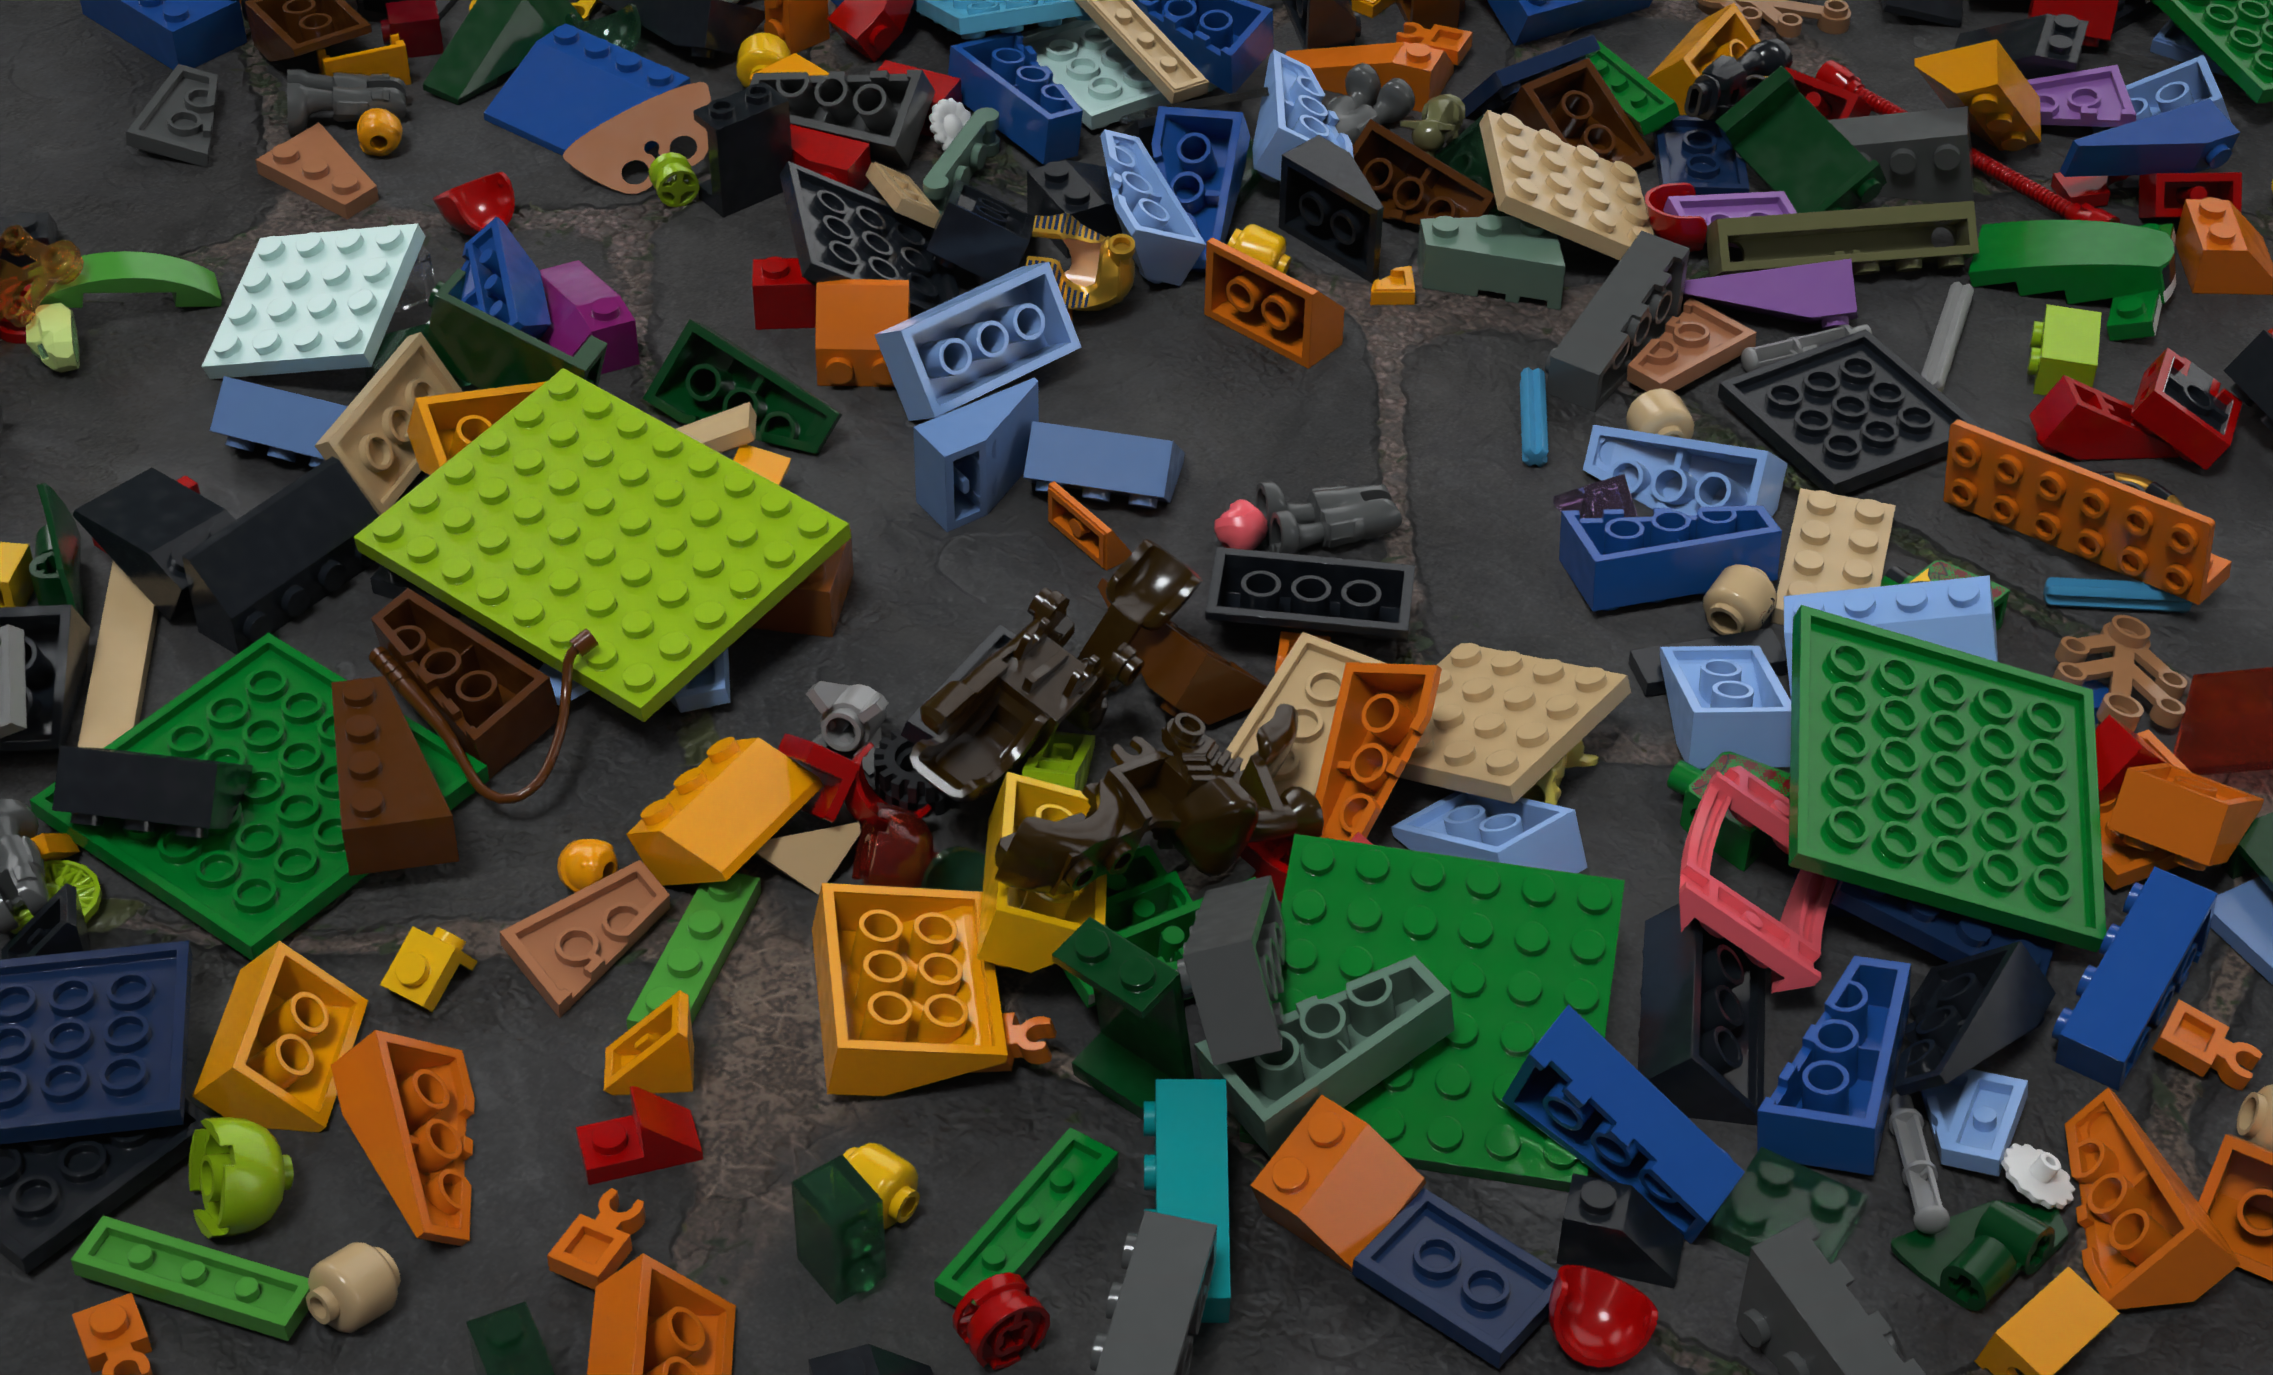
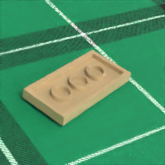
M421 332L407 336L315 444V447L325 461L332 456L340 460L380 516L395 504L421 471L407 433L415 398L463 391Z
M1800 488L1777 590V603L1773 609L1771 623L1784 625V596L1879 587L1881 585L1896 505L1881 503L1873 499H1858L1836 495L1823 490L1814 491Z
M1302 632L1228 746L1227 750L1232 752L1231 758L1236 759L1237 756L1243 758L1240 771L1244 770L1251 755L1258 751L1256 734L1259 728L1273 718L1276 708L1280 704L1292 705L1298 712L1297 735L1286 760L1272 780L1279 796L1284 790L1292 786L1301 787L1315 796L1346 662H1385Z

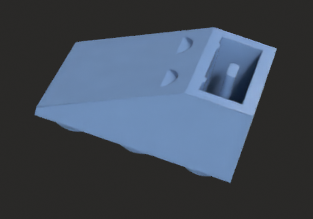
M1035 377L913 427L916 502L946 532L987 516L1024 474L1032 421L1039 422L1038 380Z

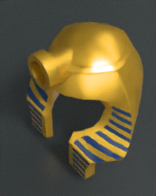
M1067 213L1053 216L1035 215L1032 237L1062 239L1069 249L1072 264L1070 269L1064 272L1060 261L1056 259L1028 256L1026 266L1044 262L1050 263L1066 308L1078 311H1100L1120 303L1131 290L1135 278V263L1132 257L1135 253L1134 239L1127 234L1105 237L1081 224L1072 215Z

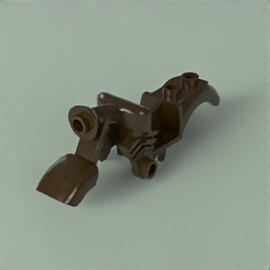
M1148 539L1143 540L1128 559L1114 572L1107 583L1106 595L1111 605L1077 658L1063 648L1075 631V624L1067 616V607L1070 599L1057 590L1052 592L1047 587L1043 588L1028 607L1027 612L1033 616L1031 623L1006 645L977 666L960 682H949L920 707V715L924 725L936 733L937 736L929 740L922 739L913 746L910 760L914 770L929 784L952 800L967 803L979 799L994 789L1005 778L1006 772H1011L1026 753L1032 758L1047 745L1064 719L1080 729L1094 731L1102 723L1107 711L1108 702L1106 696L1109 693L1108 691L1110 690L1115 694L1122 685L1129 686L1144 667L1145 661L1139 658V652L1130 646L1141 627L1149 631L1161 629L1183 607L1203 579L1158 544Z
M1280 704L1276 708L1273 718L1259 728L1256 734L1258 751L1251 755L1245 769L1240 771V766L1244 759L1239 756L1236 759L1231 758L1232 752L1227 749L1223 753L1220 752V746L1216 744L1215 740L1205 735L1206 728L1202 720L1190 713L1177 714L1161 730L1162 743L1173 755L1157 751L1146 740L1137 736L1132 738L1130 746L1139 755H1131L1121 745L1115 744L1110 755L1118 766L1108 769L1105 778L1097 783L1085 785L1082 794L1088 799V803L1091 806L1087 815L1078 813L1057 822L1039 817H1026L1017 832L1000 838L995 852V864L998 867L995 880L1023 891L1050 893L1053 897L1059 894L1078 891L1107 873L1111 875L1125 873L1135 856L1136 849L1144 833L1148 831L1152 832L1154 840H1158L1157 846L1159 849H1176L1199 872L1209 877L1220 876L1237 861L1248 843L1283 837L1293 841L1294 834L1320 837L1323 831L1324 818L1317 798L1311 792L1294 786L1284 790L1279 796L1272 780L1286 760L1295 741L1298 730L1297 710L1289 704Z

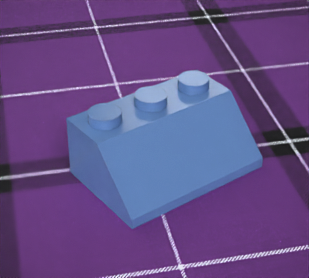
M224 376L210 431L227 436L225 445L237 449L254 452L255 444L269 447L267 456L294 463L297 454L311 457L309 466L315 468L325 461L315 447V444L348 406Z
M1032 421L1023 478L1030 483L1036 484V492L1048 494V484L1055 481L1063 489L1082 490L1081 498L1110 502V496L1117 495L1129 497L1128 505L1156 509L1158 501L1171 502L1184 462L1185 452L1174 441Z

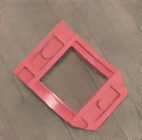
M1742 766L1731 767L1724 775L1717 771L1710 779L1698 805L1683 849L1679 886L1681 932L1696 918L1710 935L1719 939L1726 938L1741 948L1752 963L1763 969L1768 967L1771 969V993L1815 986L1821 980V972L1814 968V963L1821 956L1824 921L1838 880L1800 869L1779 922L1711 876L1712 855L1728 808L1730 813L1740 823L1748 827L1756 826L1771 836L1776 846L1789 855L1790 799Z

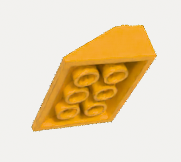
M834 883L821 884L812 926L827 1094L886 1096L1006 1063L1008 1053L995 964L977 959L982 892Z

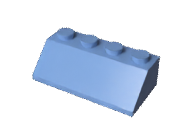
M1990 575L1784 596V638L1790 697L1792 692L1793 617L1801 605L1998 662L1996 619Z

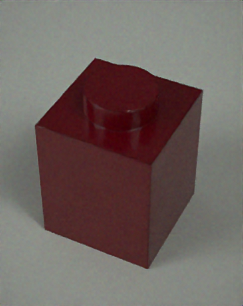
M408 0L386 3L388 19L380 20L384 45L390 44V35L398 33L400 40H403L406 45L408 58L438 55L444 52L436 0Z

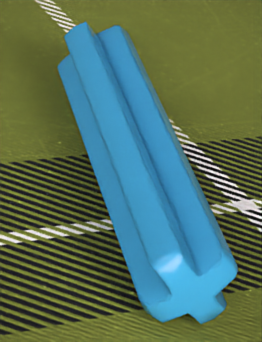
M1527 367L1521 372L1520 380L1522 461L1527 466L1536 464L1541 467L1548 462L1547 454L1549 452L1546 380L1542 369L1536 368L1532 370Z
M2049 577L2046 579L2043 591L2045 604L2049 606L2181 613L2190 611L2192 606L2190 601L2141 581Z

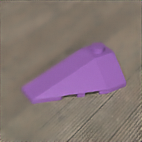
M1851 259L1685 280L1683 300H1688L1692 297L1703 304L1808 324L1822 323V329L1824 330L1837 328L1844 324L1849 325L1850 319H1858Z

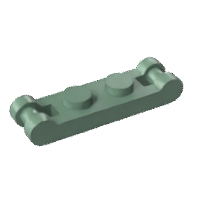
M985 107L976 110L923 180V193L938 209L940 214L956 179L969 184L971 177L977 169L983 168L986 157H992L999 153L1000 139L995 134V130L999 128L1000 124L999 112L996 109Z

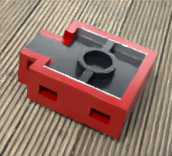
M2167 347L2144 372L2130 416L2136 420L2142 430L2151 435H2158L2173 446L2175 452L2182 459L2188 462H2195L2207 470L2231 446L2243 401L2225 388L2219 392L2221 385L2219 381L2187 358H2182Z

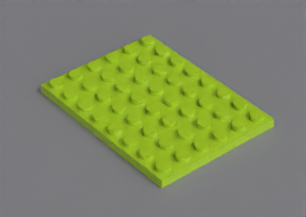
M564 368L354 536L357 549L362 554L561 673L565 654L571 647L569 640L585 628L588 629L598 642V646L583 657L576 656L573 664L572 680L642 722L650 718L852 538L849 523Z

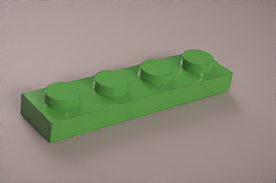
M735 872L727 881L701 883L626 1019L627 1030L636 1025L679 990L689 995L691 1023L693 1024L761 895L760 878Z
M104 1215L71 1258L73 1270L77 1276L285 1341L290 1340L309 1311L306 1296L310 1292V1288L308 1286V1278Z

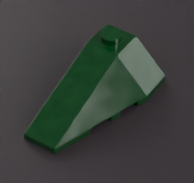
M477 0L424 81L423 90L456 105H460L498 84V77L517 68L536 41L565 23L580 29L583 26V18L569 0Z
M689 319L643 397L645 401L683 424H690L750 402L757 415L755 440L814 454L820 453L842 416L840 412L710 327Z

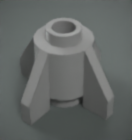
M825 681L817 682L806 692V695L821 714L823 713L820 725L821 733L812 742L825 748L829 745L838 751L857 750L853 755L855 757L871 741L874 747L866 757H863L862 764L863 769L868 775L874 773L875 748H879V741L882 739L881 725L885 720L886 706L889 702L882 694L869 686L861 684L843 685Z

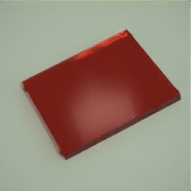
M2273 667L2193 675L2185 705L2186 711L2181 720L2173 754L2192 773L2197 775L2272 770Z

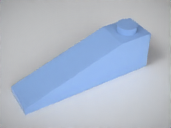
M1104 129L1100 137L1114 208L1123 234L1131 236L1135 241V253L1132 257L1139 267V272L1152 283L1160 284L1164 282L1181 286L1206 247V243L1140 138Z
M1593 425L1583 471L1651 509L1672 508L1686 515H1697L1699 507L1763 505L1772 517L1778 508L1788 463L1765 450Z

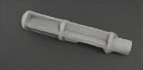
M1844 324L1837 328L1804 336H1793L1787 338V340L1753 348L1747 347L1742 351L1741 363L1744 370L1750 372L1866 329L1871 334L1872 331L1867 324L1855 327Z
M1896 1094L1889 1102L1892 1114L1888 1124L1891 1133L1896 1136L1904 1167L1902 1179L1904 1184L1909 1187L1915 1209L1914 1225L1917 1230L1924 1234H1937L1948 1226L1950 1216L1941 1202L1936 1183L1938 1178L1937 1168L1930 1161L1922 1131L1924 1120L1921 1113L1914 1109L1912 1098L1909 1095L1900 1096Z

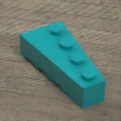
M1156 1079L1155 1101L1143 1102V1136L1154 1137V1154H1144V1190H1155V1209H1144V1212L1146 1210L1217 1225L1216 1263L1201 1323H1229L1231 1286L1226 1079Z

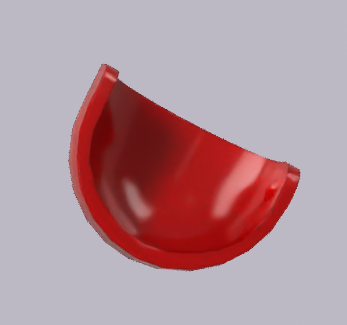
M497 172L474 179L433 198L440 213L452 228L473 237L496 216L507 226L511 221L515 206L513 187L509 177L504 172Z
M1668 183L1650 189L1645 195L1647 215L1649 216L1648 221L1655 235L1690 248V252L1701 251L1705 244L1707 232L1705 219L1700 216H1676L1664 213L1663 211L1668 196L1696 195L1693 185L1690 183Z
M870 741L852 759L861 764L844 802L851 816L863 827L881 833L899 832L919 821L932 807L927 804L916 812L900 811L884 802L874 792L865 777L862 764L863 757H866L874 747Z
M1563 1265L1558 1269L1549 1299V1323L1554 1338L1563 1351L1572 1359L1587 1366L1598 1368L1612 1367L1633 1358L1647 1345L1657 1325L1658 1310L1644 1293L1627 1282L1597 1269L1580 1265Z

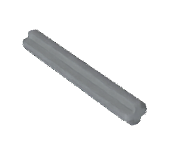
M1959 281L1950 285L1921 376L1941 393H1943L1974 293V289L1970 284L1962 285Z

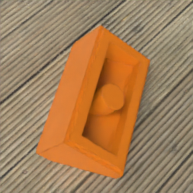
M1055 481L1048 484V522L1106 571L1128 559L1132 552L1113 530Z

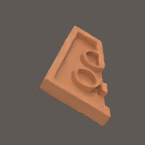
M319 122L255 159L258 174L345 219L351 218L379 200L377 185Z
M1690 297L1683 304L1681 315L1679 317L1672 316L1665 324V332L1660 338L1651 339L1628 364L1627 381L1646 392L1659 388L1674 392L1741 356L1745 348L1755 347L1757 332Z
M638 860L500 931V943L555 1014L561 1018L670 909V894L644 863Z

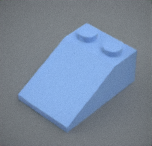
M2204 55L2126 85L2136 112V121L2209 98L2230 120L2224 99ZM2091 126L2094 134L2115 128Z
M1760 646L1660 647L1659 657L1676 744L1685 762L1704 771L1722 752L1730 751L1771 767H1790L1791 700Z
M1456 791L1391 826L1393 836L1408 849L1414 851L1579 873L1588 868L1575 809L1521 797L1515 804Z

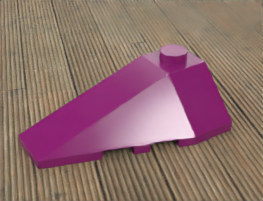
M579 260L539 270L551 325L538 340L574 357L591 335L608 343L601 374L640 364L636 321L617 292Z

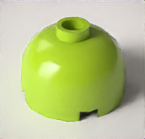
M233 1117L203 1119L200 1122L206 1129H195L189 1153L190 1192L201 1191L205 1210H193L195 1221L201 1233L208 1238L232 1237L249 1233L271 1220L282 1202L284 1190L291 1189L294 1177L292 1160L288 1154L282 1155L279 1143L269 1130L245 1118Z

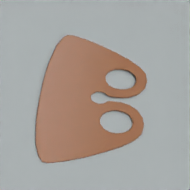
M697 82L650 98L590 130L565 150L563 158L585 176L612 190L625 194H638L646 191L653 186L649 175L640 184H629L622 177V169L631 161H641L648 166V169L650 168L655 158L644 150L645 144L654 141L659 144L658 153L661 156L662 154L670 153V145L674 139L688 136L697 144V151L691 158L687 159L691 167L698 164L706 156L709 149L707 131L694 120L693 111L711 102L709 87L704 82Z

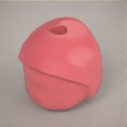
M1238 499L1231 503L1229 510L1224 512L1220 518L1215 519L1214 532L1219 542L1225 548L1255 550L1262 540L1265 539L1269 528L1264 514L1252 503L1244 499Z

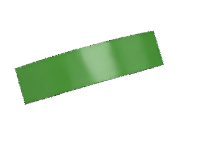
M120 251L88 254L53 263L30 274V285L35 307L37 305L62 303L68 308H82L83 293L172 292L175 307H221L222 304L214 272L184 259L156 253Z

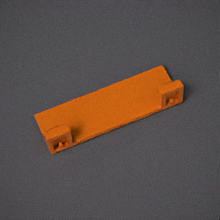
M1957 419L1950 425L1944 502L2197 605H2200L2229 578L2232 561L2211 553L2215 530L2214 519Z

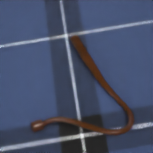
M586 628L569 640L571 647L565 654L562 667L559 715L547 757L533 781L517 792L504 794L493 791L483 784L449 723L418 683L385 647L373 649L369 655V661L438 733L477 793L487 800L498 804H515L534 794L545 783L552 772L565 737L570 714L574 660L577 655L580 657L586 655L598 646V642Z

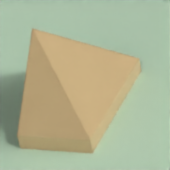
M855 822L769 839L753 856L819 895L821 884L828 883L860 835V823Z

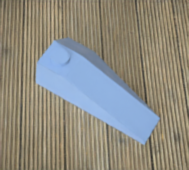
M1274 49L1268 60L1252 147L1253 169L1257 170L1268 181H1281L1282 154L1318 135L1346 150L1354 159L1352 142L1347 134L1338 133L1335 126L1339 118L1334 111L1327 110L1322 104L1325 93L1311 68Z

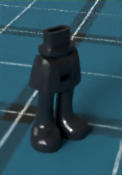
M1767 38L1753 44L1738 59L1726 55L1716 58L1696 78L1693 85L1689 87L1684 106L1685 113L1689 117H1697L1715 122L1767 78L1764 76L1771 75L1781 65L1784 68L1785 66L1790 68L1793 63V55L1790 48L1785 42L1777 38Z

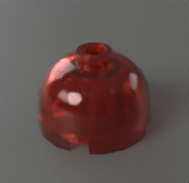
M879 802L872 803L869 809L878 818L874 825L864 819L856 847L852 878L862 879V885L926 888L927 883L936 884L942 868V853L934 851L933 835L926 822L913 811L899 806Z

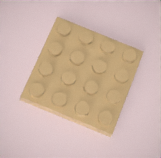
M1490 110L1486 111L1479 125L1496 205L1499 211L1617 260H1621L1641 231L1654 235L1648 221L1649 216L1647 215L1637 173L1630 165L1622 161H1615L1613 163L1605 160L1587 146L1578 145L1575 147L1565 143L1549 130L1540 129L1537 131L1525 126L1521 120L1511 114L1503 113L1499 115Z
M1461 643L1453 648L1437 664L1442 671L1431 720L1399 778L1515 804L1631 693L1628 675L1604 671L1598 667L1589 668L1563 663L1557 659H1542L1522 655L1516 651H1501L1481 647L1474 643Z

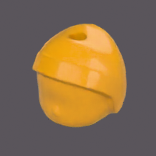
M372 108L360 116L357 123V135L360 147L364 153L373 156H385L395 150L401 142L403 131L401 121L390 111L382 108Z
M599 839L572 841L561 851L558 858V875L561 882L568 889L576 893L617 872L618 860L613 845Z

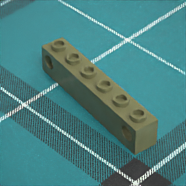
M1974 201L1716 219L1707 225L1706 232L1710 277L1843 259L1852 260L1853 275L1855 276L1879 273L1882 266H1895L1896 272L1899 273L1918 271L1922 269V264L1937 263L1938 269H1954L1965 266L1964 260L1979 253ZM1936 228L1949 230L1953 235V246L1934 247L1931 241L1933 231ZM1728 243H1734L1741 249V262H1730Z

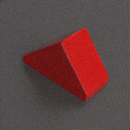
M2110 714L2095 729L2099 805L2118 798L2127 768L2167 763L2139 735Z

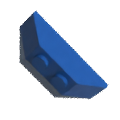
M496 216L464 246L462 257L466 261L461 270L466 272L461 301L539 339L551 325L541 273L505 223Z

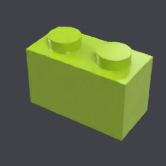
M2046 305L2043 322L2034 321L2029 348H2031L2027 374L2035 375L2033 394L2047 395L2063 375L2093 387L2098 366L2102 312Z

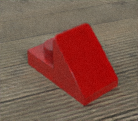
M630 1086L633 1115L576 1127L578 1145L588 1185L703 1160V1152L691 1110L637 1086Z

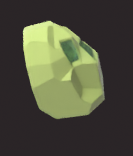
M62 303L37 305L25 319L26 343L30 347L31 353L40 358L42 363L57 372L62 373L78 369L80 366L79 341L73 311Z

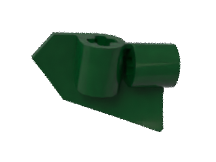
M46 483L37 484L47 524L40 528L36 534L35 558L29 565V572L38 605H72L84 619L85 600L80 585L81 536L66 504Z
M1992 1200L1950 1217L1948 1226L1937 1234H1924L1919 1230H1915L1892 1238L1891 1251L1919 1278L1963 1308L1979 1311L2020 1271L2027 1275L2035 1273L2068 1240L2069 1233L2058 1209L2055 1207L2047 1209L2042 1205H2026Z

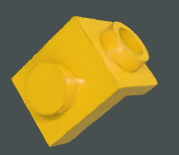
M412 926L380 985L433 1012L458 966L461 965L473 971L478 961L462 951L466 941L440 927H436L433 935H430Z

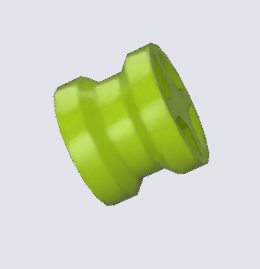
M674 152L665 153L657 157L650 165L648 171L649 179L662 203L670 207H681L692 202L697 196L699 180L692 171V167L685 156Z

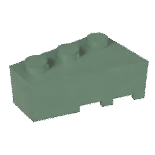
M1483 215L1480 217L1462 218L1439 216L1437 218L1420 219L1417 265L1422 288L1478 297L1479 290L1506 294V302L1519 303L1521 296L1546 300L1547 308L1561 310L1565 263L1557 234L1514 216Z

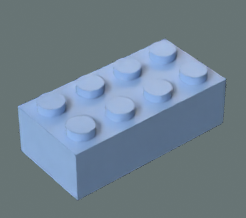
M1049 262L1017 268L875 334L908 421L936 418L1081 348L1080 341Z

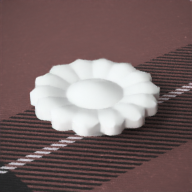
M953 98L941 99L938 101V104L932 106V114L929 115L931 122L930 130L934 134L935 142L941 144L944 151L971 117V112L966 110L961 102H956Z
M2014 1143L2005 1150L2001 1165L2006 1171V1178L2014 1184L2017 1192L2025 1195L2032 1203L2041 1204L2047 1209L2055 1207L2062 1210L2073 1201L2074 1197L2072 1194L2075 1188L2069 1182V1174L2061 1169V1164L2054 1155L2041 1149L2035 1150L2029 1144L2021 1146Z

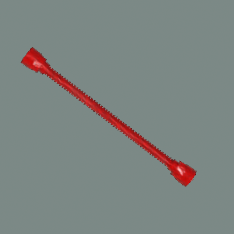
M1834 60L1824 63L1816 74V79L1859 95L1872 107L1871 111L1879 115L1908 112L1866 89L1865 85L1861 83L1860 78ZM1972 147L1973 167L2000 181V183H2004V185L2052 210V212H2056V214L2064 217L2065 220L2120 223L2118 217L2104 209L2095 208L2088 203L2082 205L2079 203L2073 204L2071 201L2064 199L2062 196L2055 194Z

